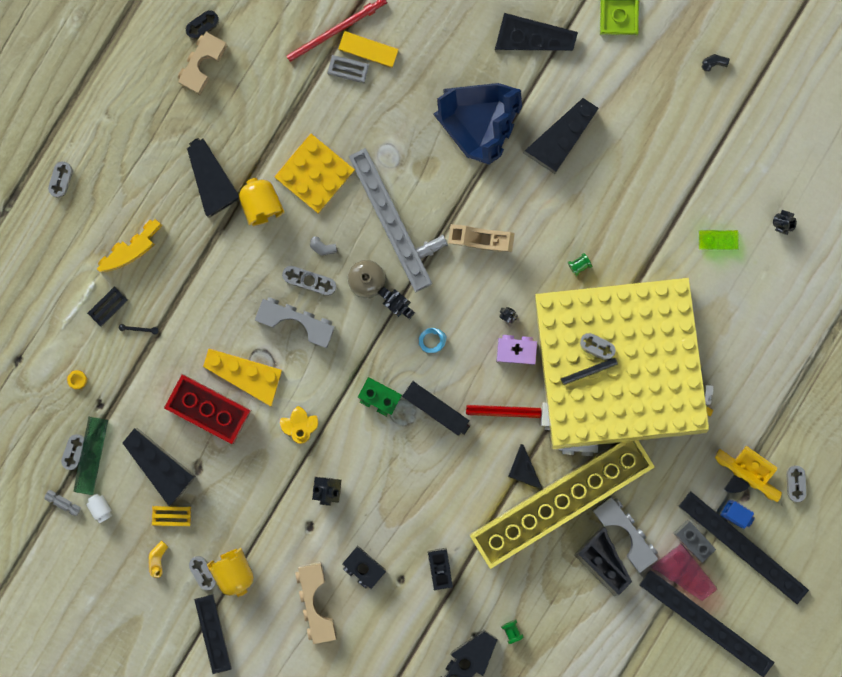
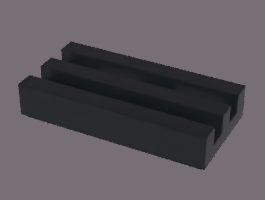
M114 286L87 314L102 327L128 299ZM114 293L117 294L99 313L94 315ZM121 298L122 301L100 321L99 318Z

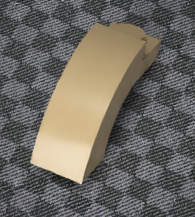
M451 224L448 243L481 250L512 252L515 233Z

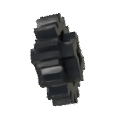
M383 286L378 292L385 299L382 304L398 317L403 314L410 320L415 314L408 307L411 302L396 289L391 293Z

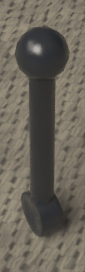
M124 324L119 325L120 331L151 332L154 335L159 332L157 327L141 328L125 326Z

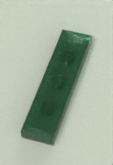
M88 416L73 492L93 495L108 425L107 419Z

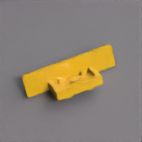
M748 446L744 447L736 459L721 449L717 451L715 459L721 466L732 470L735 476L746 480L752 488L759 489L768 499L776 502L780 500L782 492L768 483L769 479L777 471L775 465Z

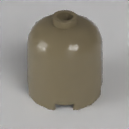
M361 260L355 263L350 268L348 274V285L351 291L356 296L362 298H373L379 295L378 292L386 282L383 269L371 260Z

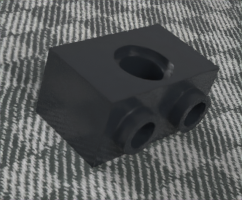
M358 545L342 563L345 566L343 570L350 576L354 574L358 577L359 580L357 582L365 589L367 587L372 589L387 571ZM366 564L369 571L361 574L358 571V565Z

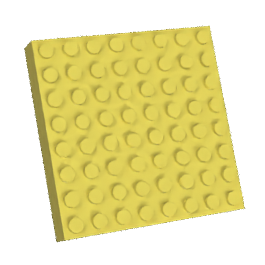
M689 278L535 294L552 449L707 433L709 425ZM591 333L614 345L615 355L613 358H616L618 365L563 386L561 378L604 362V360L582 350L580 340L583 335ZM589 338L588 341L584 340V342H586V347H589L590 345L597 347V345H594L592 343V339ZM599 347V349L603 350V355L611 354L609 347H606V349Z

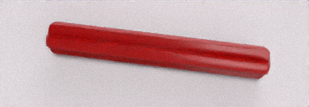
M467 405L466 415L541 418L542 409Z

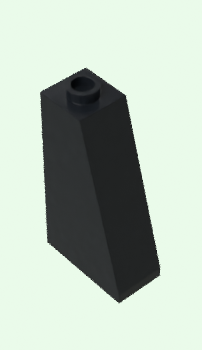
M197 138L189 143L190 147L187 148L205 215L211 218L240 198L203 138L201 140Z
M414 381L411 382L402 395L407 401L458 436L461 433L465 435L470 428L468 424L469 419Z

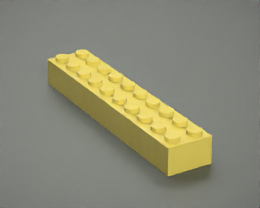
M638 440L618 442L471 533L470 537L489 568L492 569L650 471L655 466Z

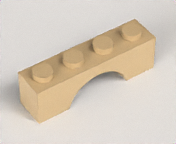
M322 563L298 567V572H295L297 583H301L302 591H299L300 600L305 602L306 609L303 610L305 621H309L310 628L307 629L308 639L312 640L313 644L336 640L333 619L321 615L314 605L315 591L325 582Z

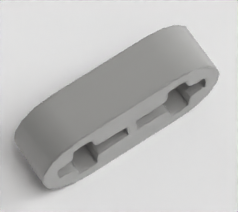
M58 162L55 165L49 183V193L57 198L63 197L66 194L72 176V167L66 162ZM65 165L68 173H64L61 179V172L58 170ZM59 181H61L60 187L63 188L62 192L58 191V193L55 194L56 191L53 189V187L57 186Z
M591 333L581 337L580 347L585 352L604 361L614 357L615 347L612 343ZM589 338L592 339V343L594 345H597V347L593 345L586 347V342H584V340L588 341ZM599 347L603 349L609 347L611 354L603 355V350L599 349Z
M76 434L69 438L61 460L64 468L72 470L79 466L86 447L84 436ZM80 438L79 442L82 443V446H78L76 451H73L75 444L72 441ZM72 453H74L73 460L76 462L68 466L66 458H70Z
M794 465L789 467L786 473L787 494L790 500L801 502L806 497L805 471L802 467ZM794 469L801 473L800 476H797V483H795V477L791 476ZM795 485L798 486V491L802 492L801 495H798V499L792 495V492L795 491Z
M196 556L190 560L189 568L199 586L203 590H211L215 587L216 582L207 567L208 563L204 557ZM194 560H197L198 562H203V564L201 565V568L203 570L202 573L198 568L194 569ZM204 573L207 578H212V586L209 587V585L203 584V582L205 581L203 577Z

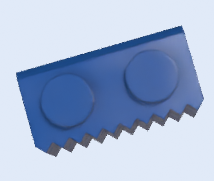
M728 500L720 513V516L743 529L746 526L750 527L755 519L753 511H750V509L734 500Z

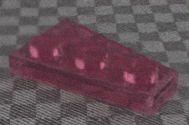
M682 543L651 566V568L677 583L701 601L717 590L715 584Z

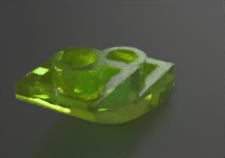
M699 230V250H739V231Z

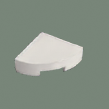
M704 385L706 405H710L712 403L713 386Z

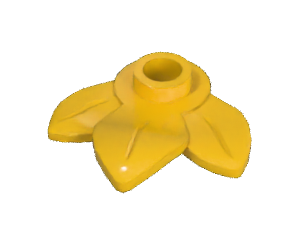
M297 406L292 411L290 418L280 419V426L282 431L286 435L291 436L295 443L304 444L310 439V433L317 429L318 417L316 415L308 417L305 410ZM303 431L304 435L299 437L297 433Z

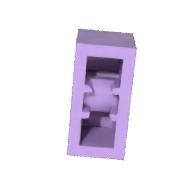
M503 335L502 338H498L496 362L535 365L537 341H533V337L522 336L521 340H516L512 335ZM516 344L519 345V348H522V352H519L518 355H515V351H511V348L515 347Z

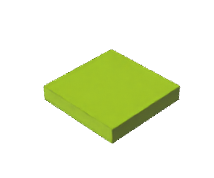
M600 0V35H638L639 0Z

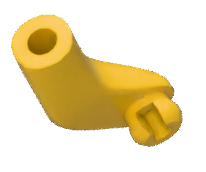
M160 541L148 556L149 573L154 578L162 576L161 559L168 549V546L163 541Z

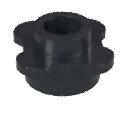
M510 307L501 308L499 317L502 320L511 324L514 320H517L518 315L515 310Z

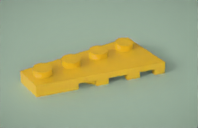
M208 348L203 365L204 368L272 407L282 373L281 369Z

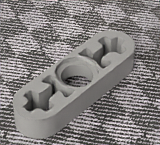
M288 266L283 270L282 277L287 283L324 295H332L336 290V283L331 278L294 266ZM292 269L294 270V274L299 276L300 272H303L304 274L301 276L300 280L301 283H297V281L299 280L297 278H292L291 280H288L286 272H290ZM307 275H312L315 278V283L312 286L304 284V278ZM318 278H322L320 282L324 284L330 281L333 289H329L328 292H325V288L319 286L318 290L315 289L318 284Z

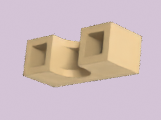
M208 32L204 36L201 35L196 43L198 45L195 52L192 51L187 59V62H189L185 69L182 68L178 75L179 84L198 95H201L209 81L208 76L200 72L201 62L205 59H213L219 62L228 47L226 42Z

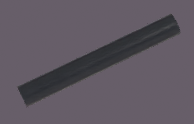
M612 358L561 378V382L564 386L618 365L617 360Z

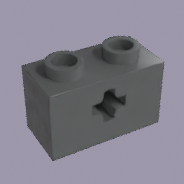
M688 520L674 532L675 536L702 563L716 551L714 546Z

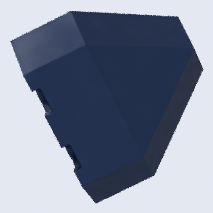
M500 83L443 89L444 94L437 98L438 111L433 113V115L465 156L488 165L500 158L504 151L502 145L505 138L509 139L515 125L512 123L516 113L519 114L522 109L521 90Z

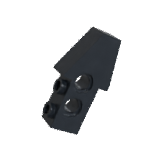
M482 630L451 651L450 655L455 658V661L450 660L445 668L447 673L444 677H451L452 675L474 677L476 672L484 676L497 643V638L486 630ZM462 659L470 661L468 668L463 669L460 667L459 663Z

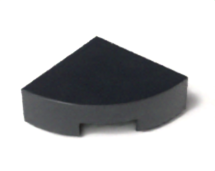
M733 475L724 487V490L731 493H739L747 490L750 485L742 478Z

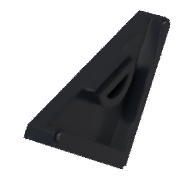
M520 444L508 477L541 490V483L524 445Z

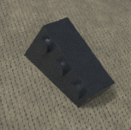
M602 527L574 556L613 596H619L632 583V580L622 560H620L606 528Z

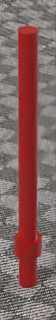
M377 0L372 4L368 3L363 6L364 9L299 47L286 55L289 62L295 60L367 15H373L376 13L375 10L387 4V1Z

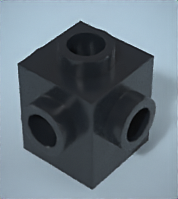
M315 477L312 500H318L320 505L331 506V502L339 503L342 480Z

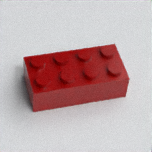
M181 374L164 406V409L230 444L235 443L252 411L184 374Z

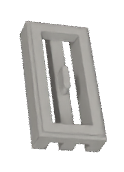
M332 55L327 74L365 84L369 64ZM335 61H339V62H343V63H347V64H351V65L363 67L364 70L361 71V70H358V69H354V68H350V67H346V66L334 64V62H335ZM336 68L362 75V78L333 71L332 69Z

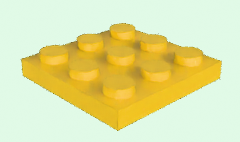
M310 133L274 178L319 214L355 169Z

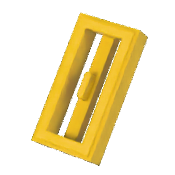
M152 506V525L191 526V507ZM157 510L187 511V514H157ZM157 518H186L187 522L157 521Z

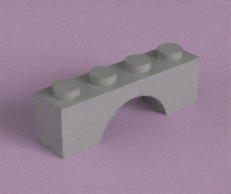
M268 297V300H262L255 321L274 328L281 321L287 319L297 320L305 326L309 342L328 348L335 330V326H332V321L324 318L319 321L314 319V314L306 311L301 314L296 312V307L288 304L285 307L278 305V300Z
M610 496L592 511L603 526L618 525L628 532L631 539V547L627 558L636 570L641 573L658 560L656 557L658 552L652 544L648 546L644 541L647 537L641 529L636 530L632 525L635 521L629 513L626 515L623 513L621 502L617 498L613 499Z

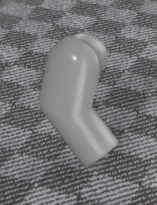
M319 237L311 238L310 247L319 255L337 253L336 244L325 245L320 241Z

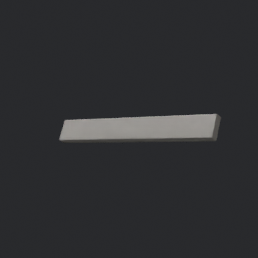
M366 148L350 155L349 159L415 293L432 285L429 275Z

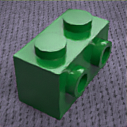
M369 377L358 395V398L361 399L359 403L369 408L371 405L377 407L376 412L386 417L388 414H393L402 397V394Z

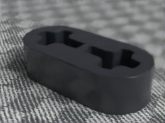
M208 10L189 22L186 26L188 37L197 40L201 35L204 36L206 32L216 28L219 24L218 15L214 11ZM208 15H210V17L215 16V18L213 19V24L208 22L205 25H203V23L207 21L206 17ZM200 25L202 26L197 30V35H195L194 33L190 34V32L192 31V26H194L195 28L199 27Z

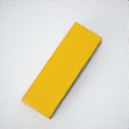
M346 31L343 33L338 48L340 51L393 68L399 51L397 48Z

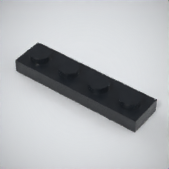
M214 594L194 599L212 674L231 670L232 667Z

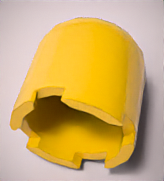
M257 178L246 181L247 185L241 189L239 198L249 225H261L269 222L268 218L273 215L278 218L284 214L285 211L271 182L264 179L258 180Z
M239 548L238 551L237 549L228 551L220 555L221 560L216 563L212 560L207 564L220 591L225 595H237V597H240L248 592L247 588L253 583V572L242 548Z

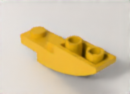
M156 219L153 221L149 220L143 226L145 230L140 235L137 233L132 237L130 245L124 241L121 244L119 242L116 243L111 249L112 253L108 257L104 256L98 262L99 267L97 270L101 273L113 271L139 259L155 245L150 239L163 225Z

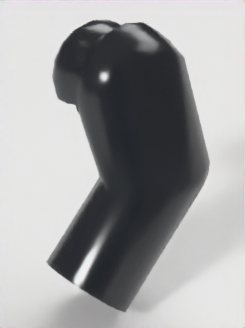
M712 54L702 61V70L709 72L715 65L728 67L730 58Z

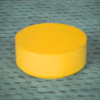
M79 370L72 371L67 377L68 385L73 389L84 388L87 384L86 374Z

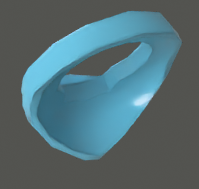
M428 328L420 334L419 346L427 353H436L445 346L447 336L440 329ZM429 333L438 334L440 343L434 348H427L423 342L425 335Z

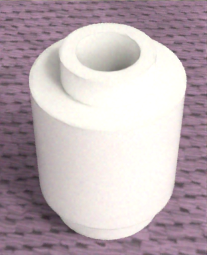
M95 494L88 498L89 503L86 505L94 520L101 523L112 517V510L103 495L99 497L98 494Z

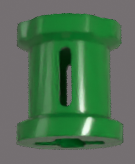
M585 253L581 254V257L576 260L567 262L576 277L583 270L593 267Z
M512 620L501 626L509 639L507 641L508 644L515 643L524 638L516 625L517 620Z

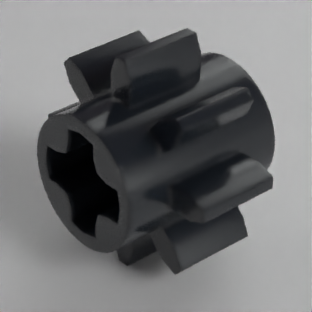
M782 210L781 214L777 213L773 218V226L776 227V232L788 235L789 231H793L796 228L797 220L794 218V213Z

